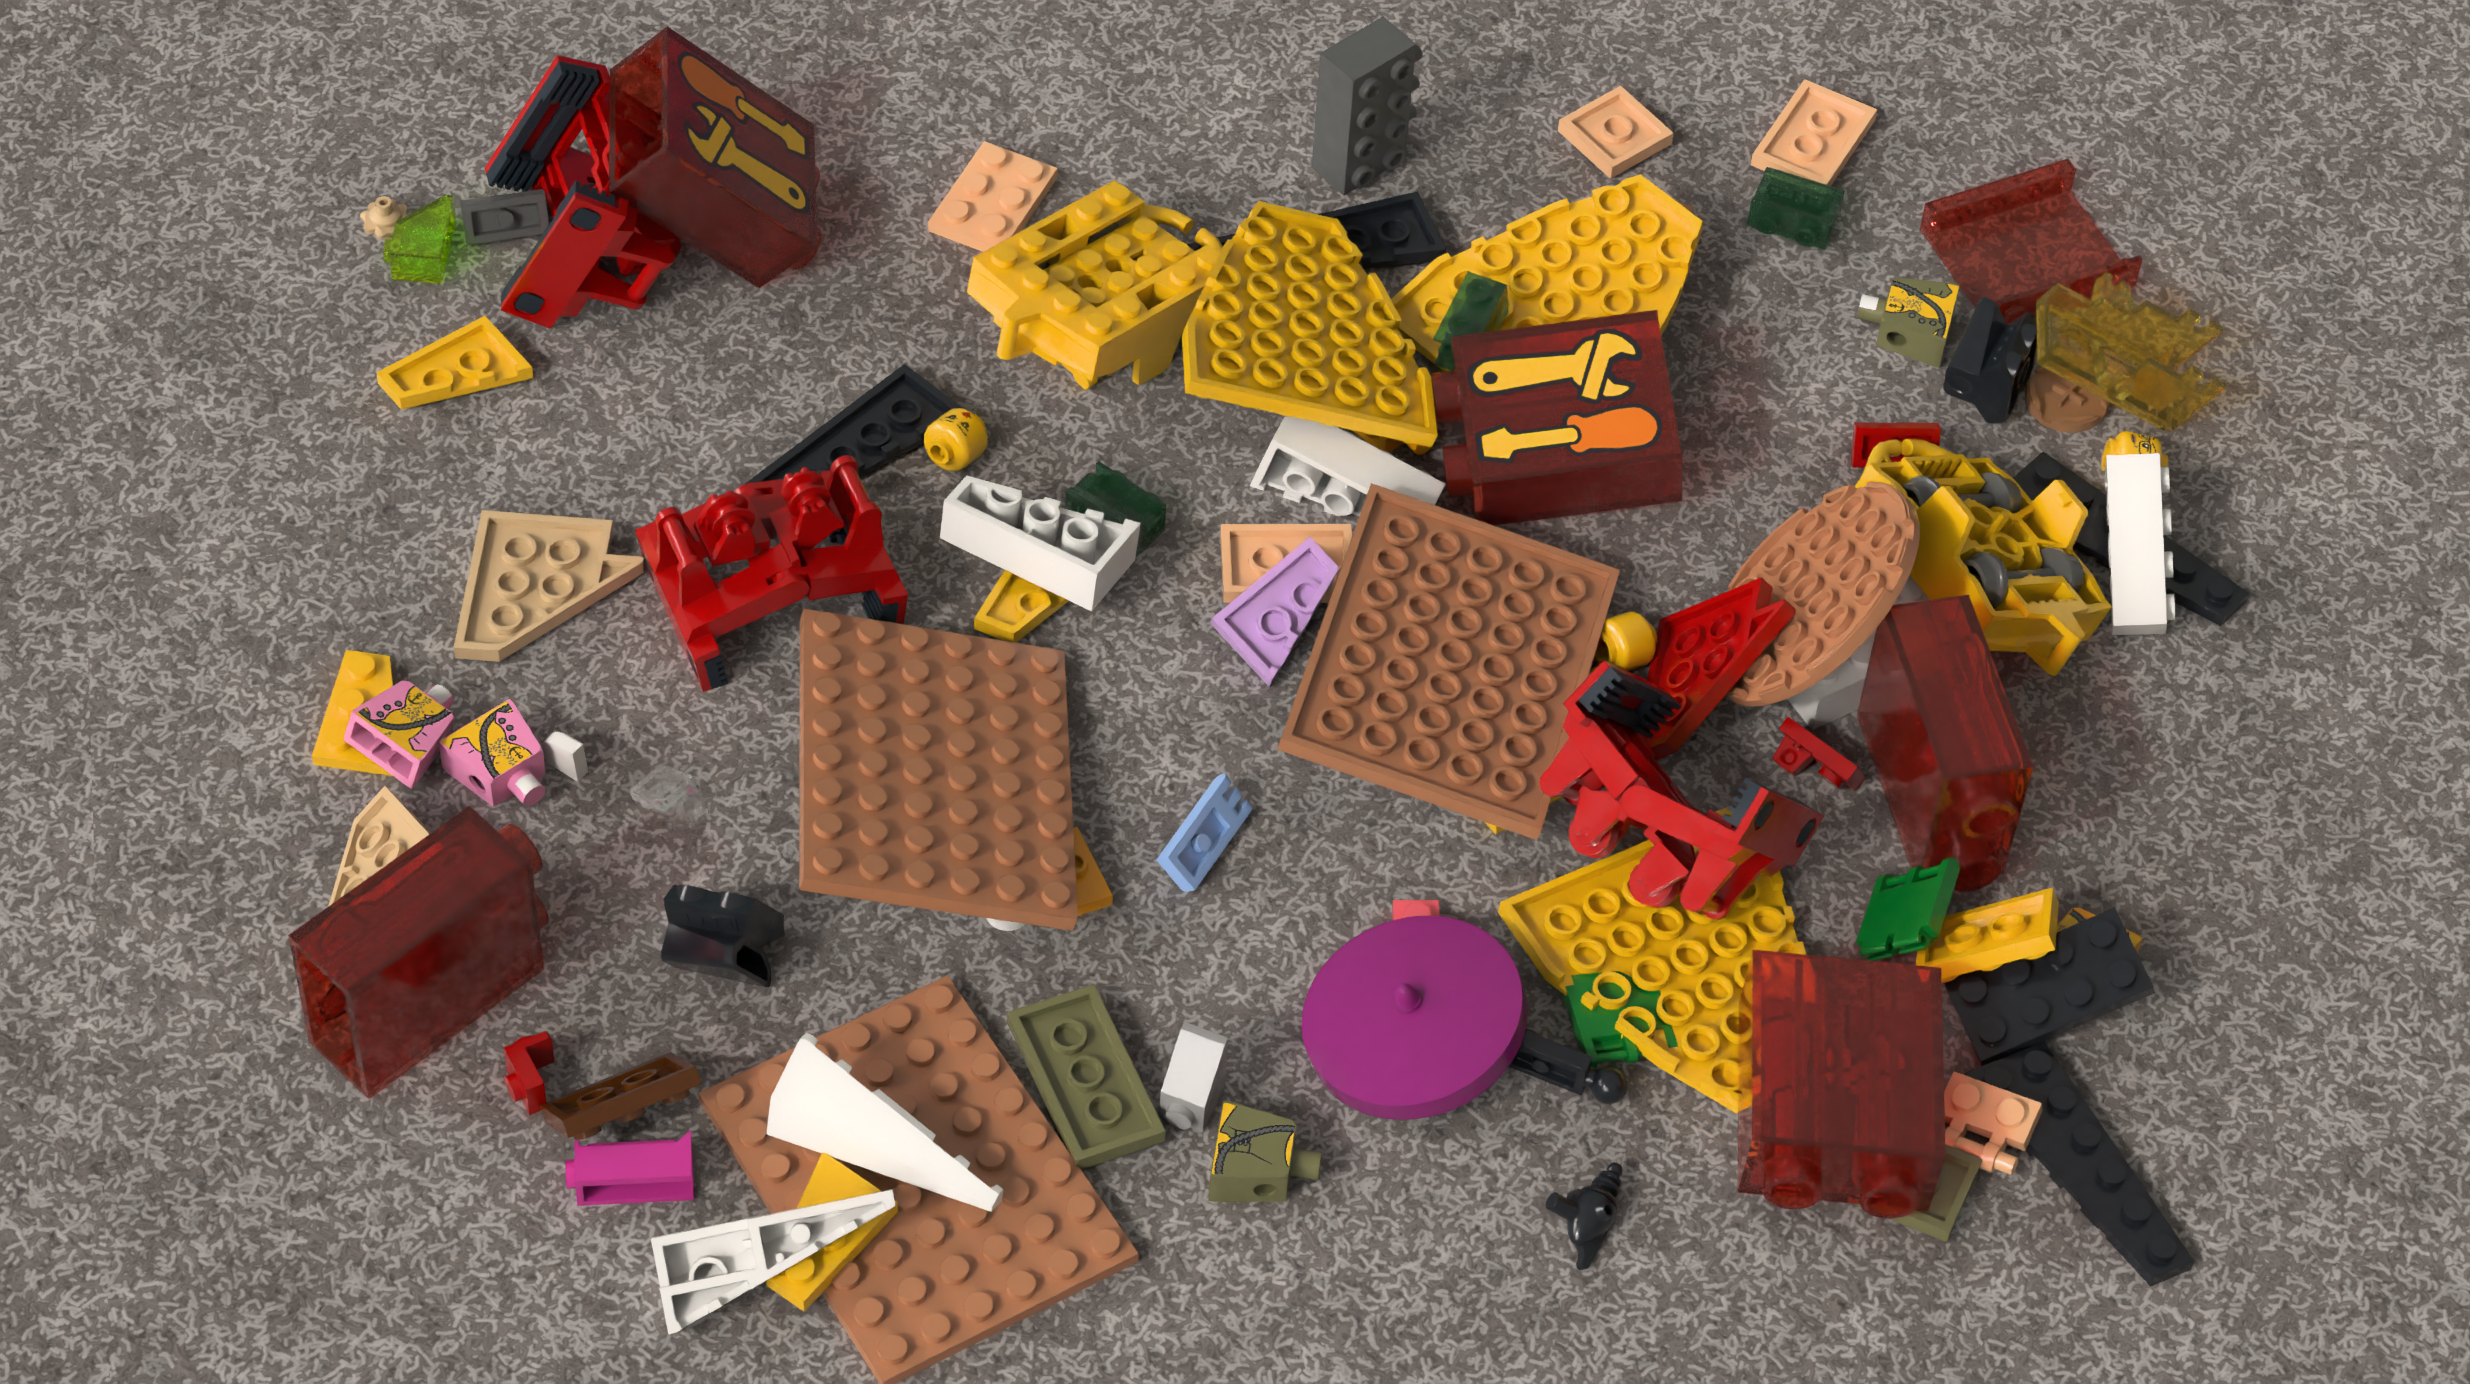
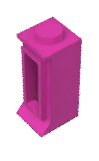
M691 1130L677 1142L673 1139L587 1144V1146H580L579 1140H574V1159L565 1161L566 1188L576 1189L577 1206L694 1200Z

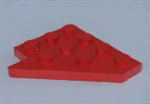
M1762 577L1659 620L1656 651L1650 663L1647 680L1664 688L1682 707L1679 710L1672 707L1671 710L1675 713L1672 717L1664 715L1668 722L1665 725L1658 722L1657 724L1661 729L1658 732L1651 729L1650 732L1654 735L1651 739L1640 735L1655 754V760L1667 757L1680 749L1795 615L1796 609L1785 599L1769 605L1773 587Z

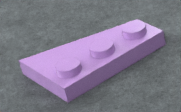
M1308 537L1211 618V625L1268 686H1271L1337 577L1339 567L1311 537Z

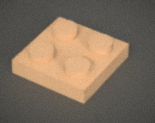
M1622 86L1559 119L1558 132L1610 179L1672 145L1674 134Z

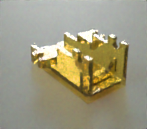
M2108 272L2095 281L2091 300L2060 283H2057L2036 300L2037 364L2165 432L2173 431L2226 390V383L2217 378H2212L2208 384H2198L2197 381L2203 380V371L2195 366H2191L2182 374L2178 373L2180 365L2223 332V326L2214 321H2209V324L2205 327L2194 326V324L2200 322V313L2192 309L2177 317L2148 300H2145L2135 308L2130 285L2121 281L2114 287L2112 284L2113 275Z

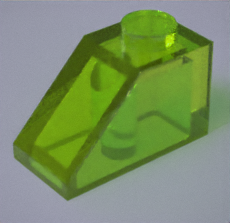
M444 195L396 221L392 239H385L383 260L384 263L390 264L392 280L443 283L457 223L453 195Z

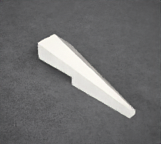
M805 1033L799 1039L771 1096L767 1135L819 1153H826L842 1161L990 1212L1002 1202L1003 1189L999 1185L990 1188L967 1169L970 1162L962 1155L953 1158L933 1142L936 1135L880 1089L871 1092L849 1074L852 1067L841 1059L835 1063L815 1047L818 1039L808 1033Z
M893 1190L652 1237L651 1243L668 1334L680 1331L864 1223L895 1207Z

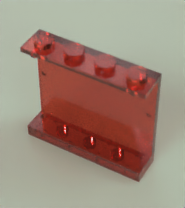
M2069 159L1925 203L1920 231L1955 281L1960 285V288L1972 305L1976 308L1981 297L1991 299L1999 306L2007 325L2028 311L2035 318L2040 316L2050 317L2062 309L2077 304L2088 305L2099 297L2112 293H2125L2133 286H2136L2143 259L2138 255L2120 260L2071 193L2076 168Z

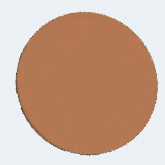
M1875 481L1867 482L1864 487L1856 488L1851 484L1824 494L1822 503L1810 511L1801 508L1790 516L1749 556L1728 585V589L1732 590L1762 577L1773 587L1769 605L1785 599L1796 611L1795 615L1725 695L1727 699L1743 706H1764L1795 696L1837 669L1875 631L1903 590L1914 565L1919 547L1920 523L1918 514L1912 503L1899 490L1889 484Z

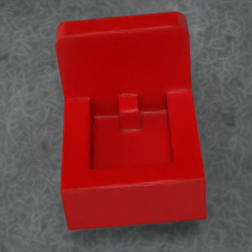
M548 1031L534 1036H524L513 1044L504 1047L508 1075L504 1076L507 1090L514 1102L522 1100L529 1115L540 1112L539 1105L546 1103L544 1082L537 1069L555 1062L552 1038Z

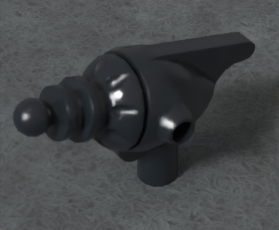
M1613 1162L1609 1164L1607 1171H1601L1599 1176L1593 1179L1592 1185L1570 1191L1567 1197L1553 1192L1546 1201V1208L1549 1211L1567 1220L1569 1238L1578 1251L1576 1263L1578 1270L1589 1268L1615 1221L1618 1208L1615 1197L1619 1194V1187L1621 1185L1619 1177L1623 1173V1168L1619 1163Z

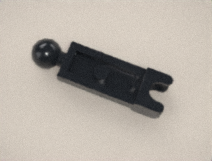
M1527 1028L1522 1044L1509 1065L1510 1068L1581 1096L1586 1087L1591 1088L1594 1098L1604 1104L1611 1105L1619 1102L1627 1093L1628 1088L1624 1074L1616 1068L1606 1067L1595 1071L1591 1069L1592 1056L1584 1054L1574 1046L1561 1045L1541 1037L1533 1030Z

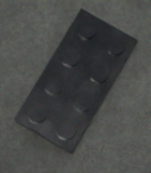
M2115 907L2057 932L2055 950L2048 952L2040 958L2015 960L2004 963L1992 971L1977 970L1959 975L1954 980L1944 983L1945 989L1981 1066L2036 1045L2155 993L2152 982Z

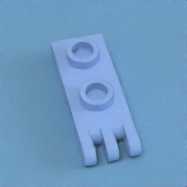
M1225 773L1213 780L1156 859L1182 891L1196 890L1253 809V806L1247 799L1237 804L1242 797V793L1236 786L1227 790L1231 780Z

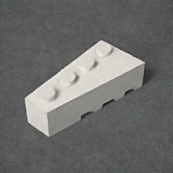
M1285 416L1250 486L1263 491L1266 485L1285 491L1283 498L1300 503L1303 497L1324 505V512L1340 517L1350 514L1360 516L1371 483L1433 505L1436 504L1445 483L1432 477L1429 473L1418 470L1395 458L1389 452L1380 450L1357 438L1351 432L1336 426H1327L1318 422Z
M2160 453L2107 455L2105 491H2107L2106 513L2107 525L2109 526L2108 555L2109 568H2111L2112 635L2166 634L2167 621L2175 620L2174 594H2166L2165 578H2173L2172 551L2164 552L2163 535H2171V509H2162V493L2170 492L2169 466L2160 467Z
M966 476L944 500L940 539L1087 610L1093 611L1135 561L1141 523L1125 519L1124 524L1104 520L1103 512L1087 508L1085 514L1060 508L1061 501L1048 497L1038 500L1022 497L1021 490Z

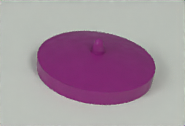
M1413 916L1392 920L1366 930L1344 944L1328 959L1314 978L1307 993L1302 1012V1037L1305 1049L1317 1076L1328 1091L1342 1103L1359 1112L1379 1118L1395 1120L1421 1119L1451 1111L1468 1103L1486 1091L1501 1077L1515 1058L1522 1044L1527 1025L1528 1005L1524 986L1513 959L1493 936L1479 927L1462 920L1442 916Z

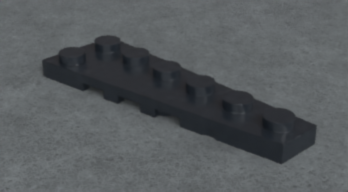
M1418 191L1318 214L1339 220L1347 232L1348 239L1356 244L1362 253L1359 264L1363 269L1423 264L1432 262L1437 257L1446 254V247ZM1235 233L1217 238L1223 246L1228 239L1231 240ZM1196 242L1187 244L1190 248H1192L1195 251L1202 248V246Z
M904 364L745 484L784 479L786 474L800 472L803 467H808L811 471L821 474V471L830 470L832 463L844 455H850L856 459L859 467L858 475L861 478L924 443V433L932 422L953 408L963 407Z
M2042 452L2014 476L2013 479L2032 501L2054 480H2063L2088 510V515L2073 545V550L2078 548L2097 558L2096 563L2111 570L2109 568L2107 495ZM2163 535L2164 552L2172 551L2173 578H2165L2166 594H2174L2176 604L2221 626L2247 602L2249 592L2166 535Z
M2045 1041L1965 1073V1076L2042 1103V1114L2025 1151L2030 1156L2034 1155L2050 1172L2049 1177L2060 1189L2065 1188L2081 1206L2080 1211L2096 1228L2105 1234L2106 1239L2150 1287L2192 1269L2194 1260Z

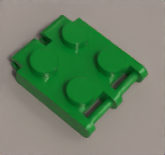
M1950 857L1943 859L1941 865L1926 869L1919 865L1911 867L1906 874L1894 877L1890 874H1884L1877 877L1856 940L1860 947V955L1862 957L1869 955L1866 958L1867 962L1893 957L1898 950L1901 955L1926 949L1939 937L1960 871L1958 860Z
M1612 971L1623 975L1629 981L1631 994L1628 1003L1624 1007L1615 1010L1605 1009L1598 1005L1591 1011L1581 1003V998L1585 992H1592L1595 978L1603 972L1571 975L1574 985L1565 986L1567 996L1563 994V999L1580 1051L1593 1057L1591 1068H1597L1600 1062L1625 1059L1627 1064L1636 1063L1638 1057H1644L1637 1049L1636 1044L1624 1035L1621 1039L1622 1034L1615 1029V1024L1621 1011L1631 1006L1642 1007L1651 1012L1656 1021L1655 1030L1663 1029L1669 1048L1678 1047L1672 1026L1663 1022L1656 1012L1657 1002L1661 995L1660 990H1643L1633 982L1631 976L1620 971ZM1606 982L1598 987L1600 994L1608 999H1619L1625 995L1623 989L1615 983ZM1663 1003V1004H1662L1663 1009H1664L1665 1012L1667 1013L1666 1008H1665V1005H1664V1003ZM1628 1017L1625 1019L1641 1032L1650 1029L1648 1023L1639 1017Z

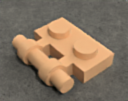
M1953 1071L1935 1111L1936 1118L1949 1123L1950 1126L1946 1130H1942L1929 1125L1924 1136L1983 1159L1980 1165L1982 1170L1990 1173L1998 1170L2013 1175L2019 1158L2005 1153V1148L2009 1145L2022 1151L2026 1150L2042 1114V1103ZM1968 1130L1990 1138L1986 1145L1964 1137Z

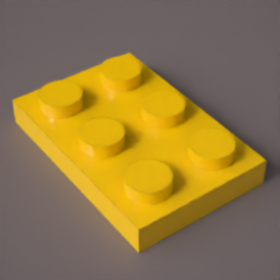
M2053 887L1945 916L1939 937L1928 948L1917 951L1915 971L1921 985L1935 981L1938 983L1949 982L1962 974L1977 970L1992 971L2004 963L2023 958L2033 960L2046 955L2050 951H2054L2059 901Z

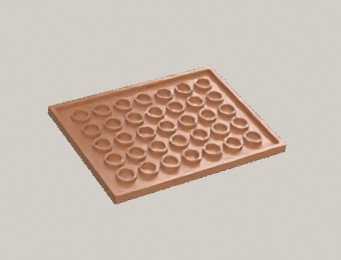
M1371 483L1277 750L1538 840L1551 801V796L1543 793L1540 788V777L1552 764L1569 738L1563 729V724L1568 714V710L1563 703L1589 675L1620 569Z
M804 608L800 618L799 890L1073 931L1078 920L1065 651Z
M948 975L815 1037L818 1039L815 1047L835 1063L841 1059L852 1067L849 1074L871 1092L880 1089L936 1135L933 1142L953 1158L962 1155L970 1162L967 1169L990 1188L999 1185L1003 1189L1002 1202L990 1212L834 1158L879 1190L886 1191L892 1189L894 1200L898 1202V1213L852 1262L849 1261L822 1293L879 1384H896L1138 1262L1139 1253L1080 1167L1076 1166L1067 1148ZM795 1047L698 1093L700 1104L770 1213L797 1208L822 1154L766 1134L771 1096Z

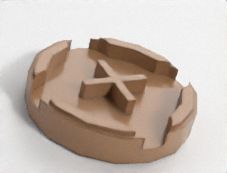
M2058 361L2041 366L2036 370V374L2029 378L2025 389V404L2031 415L2042 425L2059 432L2078 433L2090 430L2103 421L2110 404L2109 388L2103 378L2096 372H2094L2093 376L2091 373L2084 371L2085 366L2075 362Z

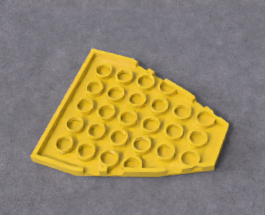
M1641 174L1624 179L1615 186L1606 185L1592 190L1591 197L1570 204L1567 198L1554 202L1507 224V231L1491 239L1485 240L1484 236L1471 241V248L1451 257L1449 253H1446L1433 260L1391 299L1402 320L1398 329L1403 339H1412L1417 351L1518 431L1562 425V417L1572 411L1585 414L1614 405L1626 404L1630 395L1617 401L1601 399V403L1596 405L1580 401L1576 398L1578 389L1573 386L1572 382L1484 397L1475 394L1470 389L1467 381V371L1473 363L1487 357L1572 350L1582 338L1594 335L1597 330L1616 329L1630 335L1637 342L1642 352V359L1640 361L1626 358L1614 363L1612 372L1618 379L1637 384L1678 305L1702 233L1703 221ZM1566 446L1542 449L1562 466L1575 456L1568 451Z
M1258 201L1251 210L1249 217L1245 218L1238 226L1231 240L1228 239L1223 245L1182 333L1185 393L1431 448L1438 436L1431 376L1426 367L1418 368L1413 358L1416 347L1412 339H1403L1398 329L1402 320L1383 283L1376 273L1367 275L1359 264L1362 253L1356 244L1348 239L1347 232L1339 220Z
M1728 807L1716 811L1722 817L1724 814L1731 816L1733 813L1728 810ZM1647 840L1500 902L1498 913L1544 979L1565 996H1567L1565 986L1574 985L1571 975L1603 972L1595 978L1592 992H1585L1581 998V1003L1591 1011L1598 1005L1605 1009L1616 1010L1628 1003L1631 985L1623 975L1612 971H1619L1632 977L1633 982L1643 990H1660L1661 995L1657 1002L1656 1012L1663 1022L1672 1026L1678 1047L1669 1048L1663 1029L1655 1030L1656 1021L1652 1013L1638 1006L1627 1007L1619 1014L1615 1029L1622 1034L1621 1039L1624 1035L1636 1044L1637 1049L1642 1055L1657 1067L1746 1120L1750 1121L1770 1112V1106L1766 1105L1768 1102L1765 1096L1760 1099L1756 1096L1758 1080L1754 1060L1755 1033L1762 1024L1769 1021L1787 1020L1799 1025L1806 1031L1813 1045V1063L1808 1089L1813 1091L1822 1089L1817 1080L1818 1074H1822L1819 1068L1818 1057L1824 1048L1825 1036L1824 1029L1820 1027L1818 1007L1820 1002L1818 989L1803 941L1798 942L1793 927L1795 916L1792 907L1786 904L1782 892L1784 881L1780 871L1771 877L1761 873L1735 903L1730 913L1721 920L1707 917L1703 910L1700 912L1686 910L1680 901L1681 893L1676 896L1673 902L1665 907H1649L1635 900L1629 888L1631 872L1655 846L1650 840ZM1693 845L1697 858L1700 848ZM1606 982L1615 983L1623 989L1625 995L1619 999H1608L1600 994L1598 987ZM1663 1003H1664V1005H1665V1008H1666L1667 1013H1666L1665 1010L1663 1009V1006H1662ZM1628 1017H1639L1648 1023L1650 1029L1641 1032L1625 1019Z

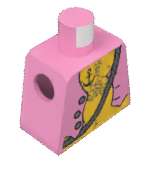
M400 681L351 712L343 740L412 789L439 754L438 741L447 737L450 733L455 717L448 709L453 704V697L441 685H434L425 693L409 681Z
M510 699L438 741L442 768L491 806H496L513 795L526 807L537 804L543 798L546 789L539 782V779L546 774L543 750L517 707Z

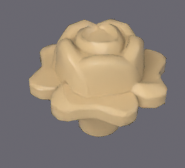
M381 196L375 202L369 203L367 206L368 210L360 214V218L364 222V232L367 234L374 233L378 239H391L395 235H402L404 232L403 227H408L411 224V218L407 215V206L405 204L396 205L395 200L386 196Z

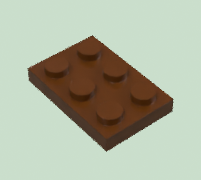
M670 1052L539 1106L548 1125L567 1138L574 1137L575 1140H582L601 1132L602 1124L617 1118L619 1122H626L646 1113L645 1107L661 1100L664 1104L680 1101L690 1095L689 1089L702 1083L696 1066Z

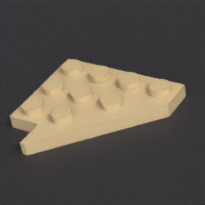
M482 510L454 643L455 658L502 661L643 574L645 569L644 557L610 554L614 532L613 520Z
M386 786L380 790L353 821L323 925L330 916L343 906H350L358 900L374 899L443 846L403 801ZM459 864L450 874L382 918L377 928L380 936L366 952L362 954L359 952L352 961L355 963L377 950L384 941L392 936L399 938L408 927L414 925L421 918L423 910L438 893L451 885L456 873L462 866ZM340 938L330 942L319 955L313 956L309 971L323 983L337 970L327 969V966L342 949L344 942Z

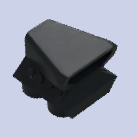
M1981 297L1947 367L1943 390L1950 396L1974 404L1986 422H2005L2010 417L2020 392L2025 389L2036 363L2043 324L2028 311L2007 325L1997 303L1987 297Z
M673 885L663 899L668 927L661 950L662 961L683 970L762 987H770L771 965L763 946L785 936L784 914L758 899L731 892H713L690 885Z

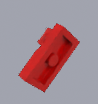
M1854 422L1851 465L1853 468H1865L1873 448L1878 443L1888 440H1898L1902 443L1905 439H1917L1940 446L1939 423ZM1901 452L1897 457H1890V460L1892 462H1900L1903 457L1913 456H1904Z
M1787 717L1778 728L1784 735V738L1772 759L1789 774L1796 777L1815 759L1821 766L1818 774L1837 789L1844 783L1856 791L1866 779L1857 765L1790 717Z

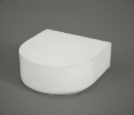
M553 732L541 744L545 760L572 779L579 782L588 773L583 743L565 733Z

